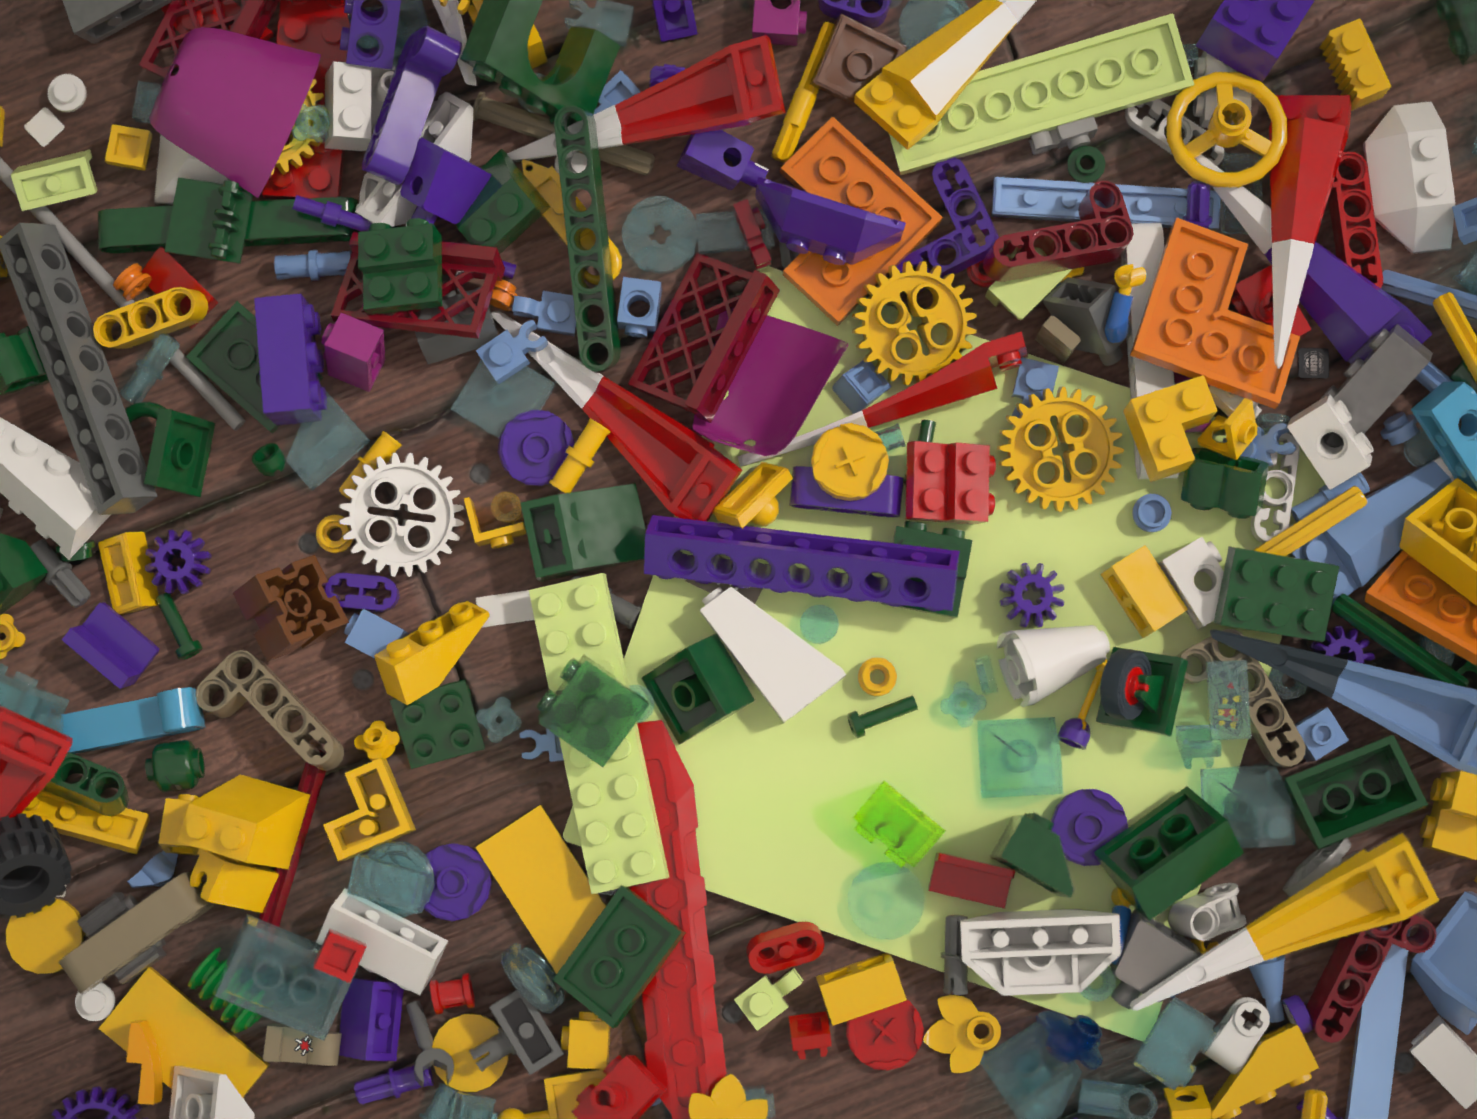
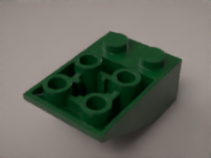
M636 483L564 493L520 502L535 575L539 582L644 560L646 529Z

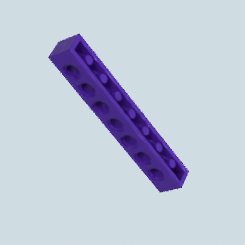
M652 515L645 533L644 574L656 575L661 579H689L701 584L715 582L731 584L737 588H765L777 593L790 591L807 593L819 598L832 596L847 598L853 602L874 601L886 603L894 607L907 605L924 607L929 611H952L956 593L960 551L750 526L739 528L725 523ZM680 550L689 551L692 555L684 554ZM719 554L726 555L730 559H723ZM756 559H763L767 561L768 564L760 563ZM795 564H803L807 568H799ZM833 568L843 569L845 573L836 572ZM871 573H880L885 577H876ZM917 577L922 579L923 581L916 582L911 580L910 578Z

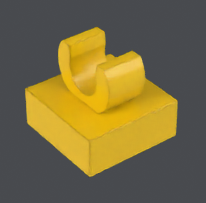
M112 124L105 162L108 165L145 171L153 134L149 130Z

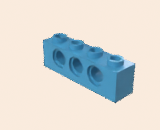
M1443 382L1416 404L1411 411L1455 479L1459 478L1477 491V394L1465 382ZM1461 418L1462 426L1459 431L1458 423Z

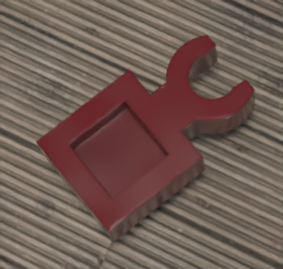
M748 199L733 204V214L746 246L749 248L756 269L760 270L770 266L771 257L760 231L766 227L758 207L751 209Z

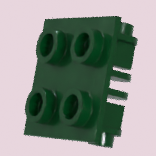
M178 177L165 252L241 264L253 194L239 187V183L225 180L223 184Z
M465 679L441 685L409 705L395 698L390 699L411 769L485 749L471 702L470 688Z

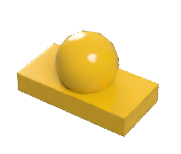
M761 462L714 508L713 513L718 521L739 528H744L748 523L755 527H766L775 521L779 513V505L775 496L793 477L788 468Z

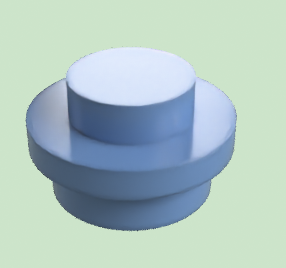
M1404 412L1397 413L1384 421L1385 428L1381 430L1380 434L1383 439H1388L1391 445L1401 444L1418 433L1419 430L1415 425L1418 420L1414 414L1406 416Z
M1158 494L1142 496L1136 501L1132 511L1135 524L1146 532H1158L1165 528L1172 514L1168 501Z

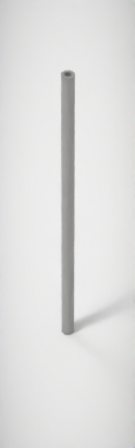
M0 157V179L17 197L10 175L13 170ZM46 206L29 209L41 224L56 226L63 247L120 308L135 302L133 299L127 301L123 298V290L118 291L113 287L115 280ZM146 314V324L151 328L155 323ZM166 335L150 340L234 431L243 426L246 420Z

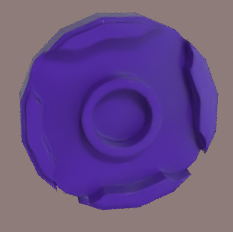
M528 410L515 415L505 424L499 436L498 454L503 468L512 478L527 485L542 486L549 484L550 480L553 479L568 455L565 451L568 446L573 447L575 442L571 429L561 418L549 411Z
M1080 789L1066 795L1055 807L1050 820L1054 824L1051 831L1059 835L1065 858L1082 866L1101 865L1093 852L1128 828L1127 818L1122 805L1110 794L1097 789Z
M452 843L438 846L423 857L431 873L430 892L422 904L427 912L439 919L455 921L466 919L483 907L490 895L492 878L488 866L477 851L470 846Z

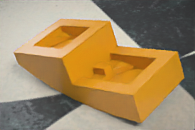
M147 1020L130 1022L126 1062L142 1064L138 1104L154 1105L162 1101L163 1091L162 1067L157 1043Z

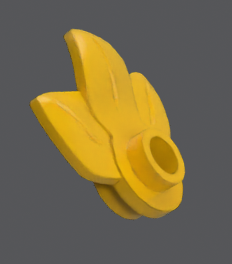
M945 995L937 1000L943 1019L938 1020L927 1030L923 1041L935 1051L950 1054L952 1073L969 1072L980 1064L984 1051L993 1048L998 1043L1001 1036L1000 1024L993 1015L987 1012H978L976 1006L969 998L959 995ZM985 1024L988 1027L986 1037L977 1038L974 1035L976 1025Z
M733 1074L725 1076L716 1084L711 1097L700 1093H693L689 1103L691 1119H766L768 1114V1101L766 1099L746 1100L744 1089Z

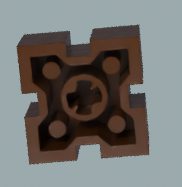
M315 555L292 562L283 570L277 567L257 574L233 593L246 621L255 619L259 627V631L254 636L267 662L290 654L300 646L306 648L325 641L349 623L336 595L330 598L327 597L322 586L328 583V580Z

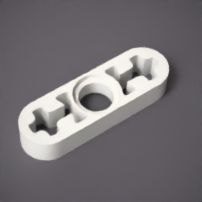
M1160 99L1144 103L1150 106L1149 114L1156 120L1159 119L1161 114L1166 116L1160 123L1157 131L1152 129L1156 121L1148 116H1145L1142 120L1136 117L1138 110L1134 106L1127 108L1125 111L1127 123L1133 129L1172 154L1164 134V128L1167 126V115L1171 107ZM1144 104L1137 105V107L1141 108ZM1183 116L1182 128L1185 132L1183 141L1186 145L1189 143L1192 135L1198 137L1206 132V130ZM1215 145L1212 147L1213 151L1211 153L1215 160L1210 158L1208 160L1218 167L1224 157V147Z
M1288 433L1282 434L1279 438V441L1284 442V444L1291 442L1296 445V450L1289 455H1285L1281 460L1280 469L1288 468V474L1281 470H1272L1267 473V480L1269 478H1278L1284 483L1285 494L1280 499H1273L1264 492L1263 499L1265 505L1273 507L1283 506V511L1277 509L1273 515V523L1279 525V530H1275L1271 533V536L1266 535V528L1260 527V522L1268 519L1270 508L1262 509L1261 507L1258 514L1252 516L1251 532L1255 539L1261 543H1265L1289 527L1300 449L1296 439ZM1277 453L1270 454L1273 465L1270 466L1272 468L1277 463Z

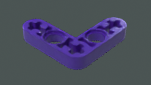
M955 157L936 163L932 176L956 230L908 254L897 266L900 273H902L904 262L910 261L916 269L919 262L928 258L933 267L941 266L940 278L949 273L956 274L984 260L994 242L999 238L968 170L961 160ZM950 169L956 173L955 178L961 187L959 190L954 191L952 185L946 179V172ZM964 199L974 200L976 204L975 209L970 215L959 216L956 213L959 202ZM976 223L981 232L986 236V244L983 246H979L976 243L977 238L970 227ZM945 248H953L956 250L955 260L946 266L938 264L937 257L940 251Z

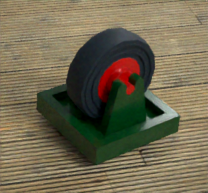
M1113 647L1111 657L1107 661L1102 674L1100 686L1101 701L1096 722L1103 725L1171 737L1188 661L1180 657Z

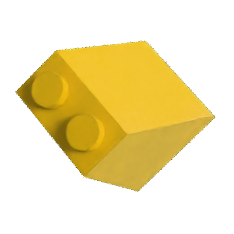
M240 774L189 803L178 842L246 863L289 869L310 794Z

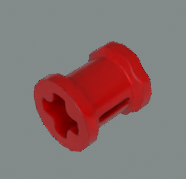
M469 973L463 974L460 979L441 983L437 979L430 981L431 998L436 1015L443 1014L444 1009L467 1005L468 1008L475 1007L474 989Z

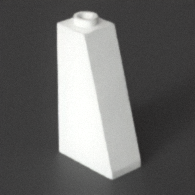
M718 587L702 600L705 606L700 609V613L714 632L717 633L720 640L783 723L845 678L846 673L842 668L732 587L726 591Z

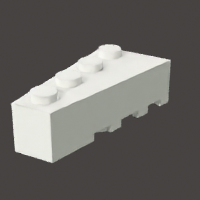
M0 417V493L9 500L8 506L18 515L24 513L36 524L35 530L45 539L52 538L60 546L59 552L70 560L110 515L98 514L79 462Z

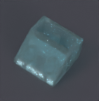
M1172 996L1131 1064L1174 1091L1178 1084L1185 1087L1197 1068L1191 1063L1198 1051L1206 1053L1217 1035L1212 1030L1216 1022L1175 996Z

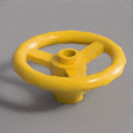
M1213 72L1194 79V86L1185 88L1176 95L1167 115V142L1175 161L1192 178L1213 187L1239 188L1262 179L1278 164L1287 143V118L1278 97L1261 81L1240 72ZM1232 87L1252 94L1265 106L1272 122L1271 141L1249 129L1252 120L1250 109L1242 101L1233 98ZM1216 88L1217 106L1209 121L1208 130L1185 145L1182 139V118L1188 104L1200 93ZM1239 143L1262 156L1254 166L1239 172H1217L1202 166L1195 159L1215 145L1231 148Z

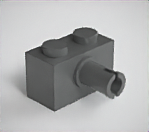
M442 275L443 284L450 281L447 275ZM482 287L467 291L466 293L470 295ZM453 290L442 297V306L444 309H447L462 300L463 297L461 294L457 295L456 291ZM489 306L479 339L415 331L417 341L428 365L480 348L498 336ZM437 307L426 308L418 311L415 315L418 319L429 320L439 314L440 311ZM468 307L453 316L452 320L456 324L471 325L474 312Z
M518 989L488 1006L500 1025V1028H498L499 1033L469 1050L474 1060L489 1052V1055L476 1062L481 1072L512 1053L513 1056L518 1055L529 1075L564 1054L537 1008Z

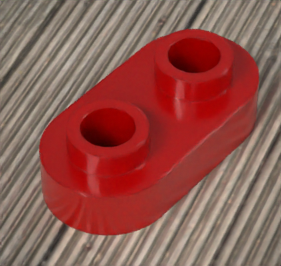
M803 921L754 936L749 941L746 952L752 969L762 974H770L817 959L822 954L825 944L820 928L814 923ZM801 937H807V938L804 939V940H797L798 938H801ZM771 947L767 951H761L764 948Z

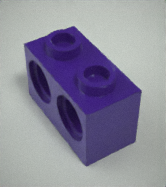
M345 0L344 13L351 14L350 27H342L340 50L347 51L346 64L392 70L401 0H379L383 6L376 12H370L363 8L362 3L365 0ZM369 35L374 37L378 44L373 48L367 49L361 47L357 41L362 36Z

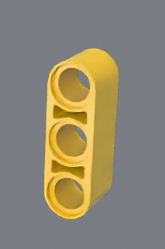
M183 287L172 288L101 315L94 323L93 334L96 341L102 346L117 349L131 348L200 322L207 314L208 301L199 291ZM188 296L191 300V309L186 315H183L180 311V303L184 297ZM153 309L156 313V322L149 328L145 318L148 311ZM116 322H119L122 332L121 336L115 341L111 335V329Z

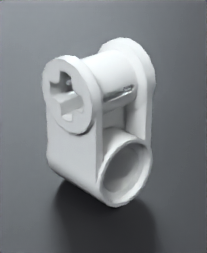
M1235 883L1218 884L1200 894L1177 902L1169 912L1168 922L1170 928L1182 936L1206 941L1225 932L1245 926L1247 923L1246 917L1240 913L1236 897L1239 893L1238 885Z
M1242 997L1237 999L1221 1022L1209 1034L1202 1046L1201 1052L1235 1075L1245 1065L1253 1048L1269 1026L1270 1016L1267 1009L1254 998ZM1244 1010L1248 1012L1254 1010L1255 1016L1258 1017L1254 1024L1250 1021L1245 1023L1244 1018L1241 1016Z

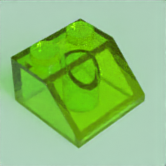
M886 781L878 784L852 817L858 823L854 830L871 844L875 839H878L888 848L884 855L900 868H903L906 863L914 868L946 831Z

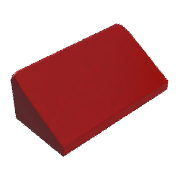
M162 246L156 250L141 271L142 274L147 273L151 276L152 280L148 287L156 294L177 287L199 291L208 301L207 314L219 303L169 253L165 252ZM188 296L184 297L180 303V311L183 315H186L191 309V300ZM198 323L190 325L189 327L193 329Z

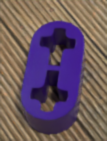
M337 573L329 578L325 586L327 597L330 598L336 595L343 609H365L367 611L385 612L393 609L400 597L397 585L389 578L383 576ZM343 580H347V586L359 589V595L348 594L345 596V601H340V596L333 593L334 587H340ZM380 584H385V589L391 592V597L384 598L383 604L378 605V600L375 597L365 596L366 590H378Z

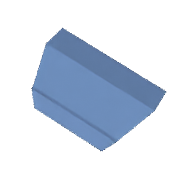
M1466 891L1462 894L1436 928L1437 937L1433 946L1425 952L1417 953L1412 959L1410 972L1438 1014L1467 1036L1477 1024V893L1472 891Z

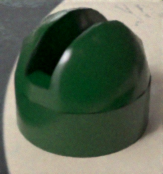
M269 443L260 447L253 454L252 463L264 476L273 477L275 476V471L279 470L282 472L284 470L286 458L276 443Z

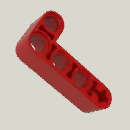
M1343 152L1339 166L1350 167L1355 176L1354 180H1346L1342 178L1337 169L1328 198L1336 257L1381 288L1383 285V273L1368 166L1360 154L1356 152ZM1351 202L1355 204L1360 211L1359 217L1347 215L1344 210V203ZM1357 239L1361 241L1364 245L1365 253L1362 255L1353 253L1349 247V240ZM1367 264L1364 268L1361 269V265Z

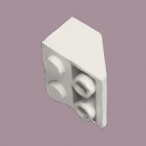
M333 61L325 74V109H327L325 114V124L327 125L325 129V148L354 151L367 150L396 67H392V70Z

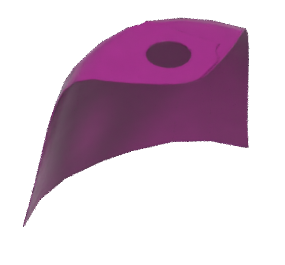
M207 27L193 29L185 35L164 78L149 116L150 123L167 140L228 179L239 183V186L258 198L296 122L318 68L321 55L227 30ZM177 64L179 71L175 76H171L174 65Z
M727 311L719 314L716 331L725 327L729 319ZM767 315L728 389V396L723 399L712 422L709 423L701 420L694 414L693 430L712 441L762 456L776 455L784 450L798 433L849 344L830 335ZM747 440H754L756 444L754 446H750L744 444V442Z

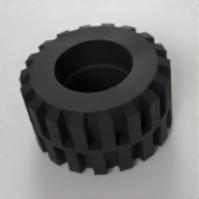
M17 814L13 818H9L8 815L0 818V917L9 919L12 915L20 918L26 917V914L30 912L35 914L42 911L41 908L45 905L50 906L56 902L55 897L63 895L66 891L65 885L70 883V871L72 869L59 833L50 821H42L41 816L32 815L27 818L26 814Z

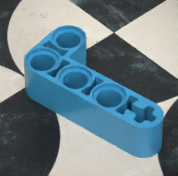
M191 687L159 692L155 697L51 717L53 730L72 738L73 744L68 751L72 754L196 731L206 727L203 710L199 707L196 700L197 689Z

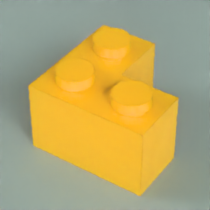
M1204 375L1133 398L1123 410L1150 482L1186 471L1194 462L1195 458L1184 431L1209 423L1218 411Z
M383 758L345 773L359 810L324 824L338 861H346L416 831L388 761Z
M1464 771L1443 772L1440 778L1434 780L1431 788L1430 800H1433L1434 803L1431 815H1426L1422 822L1420 837L1424 838L1422 847L1466 860H1477V775Z

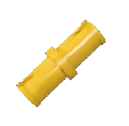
M590 418L574 446H568L565 451L568 454L549 483L564 493H571L587 466L591 468L594 464L592 458L611 431Z

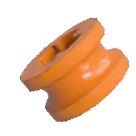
M138 263L126 268L113 284L116 290H123V298L127 301L134 299L142 293L152 280L149 274L141 273L142 267Z

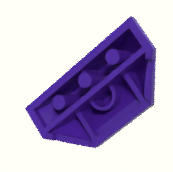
M759 177L757 181L755 197L779 241L785 243L786 247L794 252L806 254L810 251L823 255L824 260L835 265H844L845 263L853 265L901 241L905 222L779 184L763 177Z

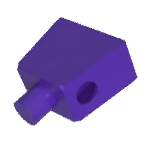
M723 130L691 134L676 165L685 171L729 190H733L739 181L756 188L758 178H765L769 170L750 160L754 151L752 146ZM723 158L729 159L732 162L733 167L728 166L724 162Z
M421 137L400 193L402 197L417 205L411 219L421 218L427 220L429 224H434L437 217H440L453 224H457L464 217L492 174Z

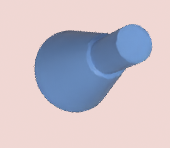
M1285 955L1249 966L1262 997L1265 998L1266 1008L1272 1023L1284 1020L1280 996L1283 989Z

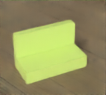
M86 150L17 167L10 175L21 210L25 211L97 193L98 190L89 163L92 158L91 151Z
M1035 248L1038 254L1047 256L1042 249ZM1072 269L1006 282L995 281L988 288L985 297L994 306L1001 303L1018 320H1023Z

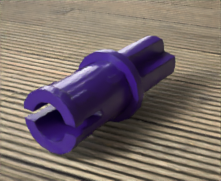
M1192 181L1187 186L1186 215L1182 217V220L1209 229V225L1213 222V218L1209 216L1210 185L1201 181Z
M415 1065L396 1071L394 1068H389V1073L357 1081L354 1084V1090L359 1104L369 1103L394 1095L397 1099L401 1097V1093L422 1088L414 1077ZM429 1067L423 1071V1087L434 1085L432 1071Z

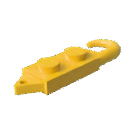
M522 159L523 174L551 206L542 216L567 246L560 175L553 166L546 168ZM529 166L533 167L532 171H527L526 168ZM576 196L577 207L581 211H586V207ZM586 228L580 235V243L585 249L589 250L594 246L596 237L591 229ZM608 237L614 280L622 268V256L618 248ZM585 271L584 279L589 283L598 285L600 275H592Z

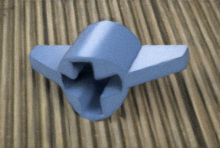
M163 850L150 859L127 883L132 888L163 887L173 878L178 854L165 853Z

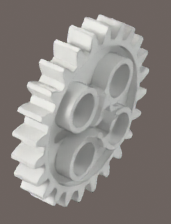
M392 453L390 464L387 465L380 456L376 457L377 469L373 470L367 464L362 465L366 476L362 479L359 476L352 475L351 479L357 485L356 489L343 490L351 498L350 503L339 504V508L349 511V516L340 519L339 524L350 525L351 530L342 537L343 539L355 538L356 543L350 549L351 553L363 550L365 554L362 557L361 563L364 565L375 559L376 572H380L385 564L389 565L390 576L394 577L399 567H403L406 576L410 577L413 565H417L421 572L425 573L427 572L426 561L428 559L439 565L441 564L437 555L439 551L447 554L452 553L446 544L448 539L457 541L460 539L457 534L452 532L453 526L464 525L463 521L454 518V513L463 510L464 506L453 504L452 499L457 497L460 491H448L446 487L453 478L449 476L440 480L438 478L442 468L440 465L435 466L430 471L427 470L428 458L423 457L418 465L414 464L413 453L407 454L404 463H400L397 453ZM382 482L390 483L395 489V497L388 504L380 503L375 497V489ZM421 487L428 488L433 495V502L426 509H419L413 502L414 493ZM401 504H405L406 511L433 515L435 521L429 523L405 519L402 526H399L397 518L369 514L367 509L369 507L398 510ZM377 520H384L390 528L389 536L382 542L374 541L369 534L371 524ZM416 525L423 526L428 534L426 543L420 547H413L408 541V532Z

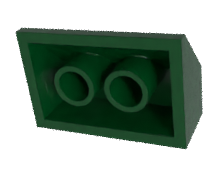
M1394 734L1285 778L1282 792L1298 825L1317 850L1428 806Z
M1186 786L1093 853L1129 903L1150 921L1190 891L1196 889L1215 873L1228 866L1244 852L1228 820Z
M1034 812L1032 814L1025 813L1024 815L1012 816L990 857L1053 894L1070 898L1074 888L1060 837L1051 831L1054 824Z

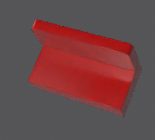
M936 853L928 891L1005 909L1011 878L1015 877L1016 871Z

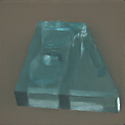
M327 391V410H321L322 421L301 423L286 459V462L312 491L370 442Z

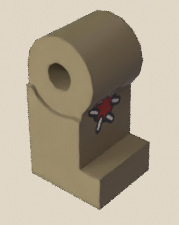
M278 1023L267 1025L263 1061L325 1066L338 1065L342 1033Z

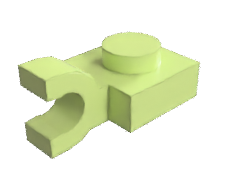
M795 968L774 984L765 975L738 995L734 1001L758 1031L789 1007L782 997L802 984L804 980Z

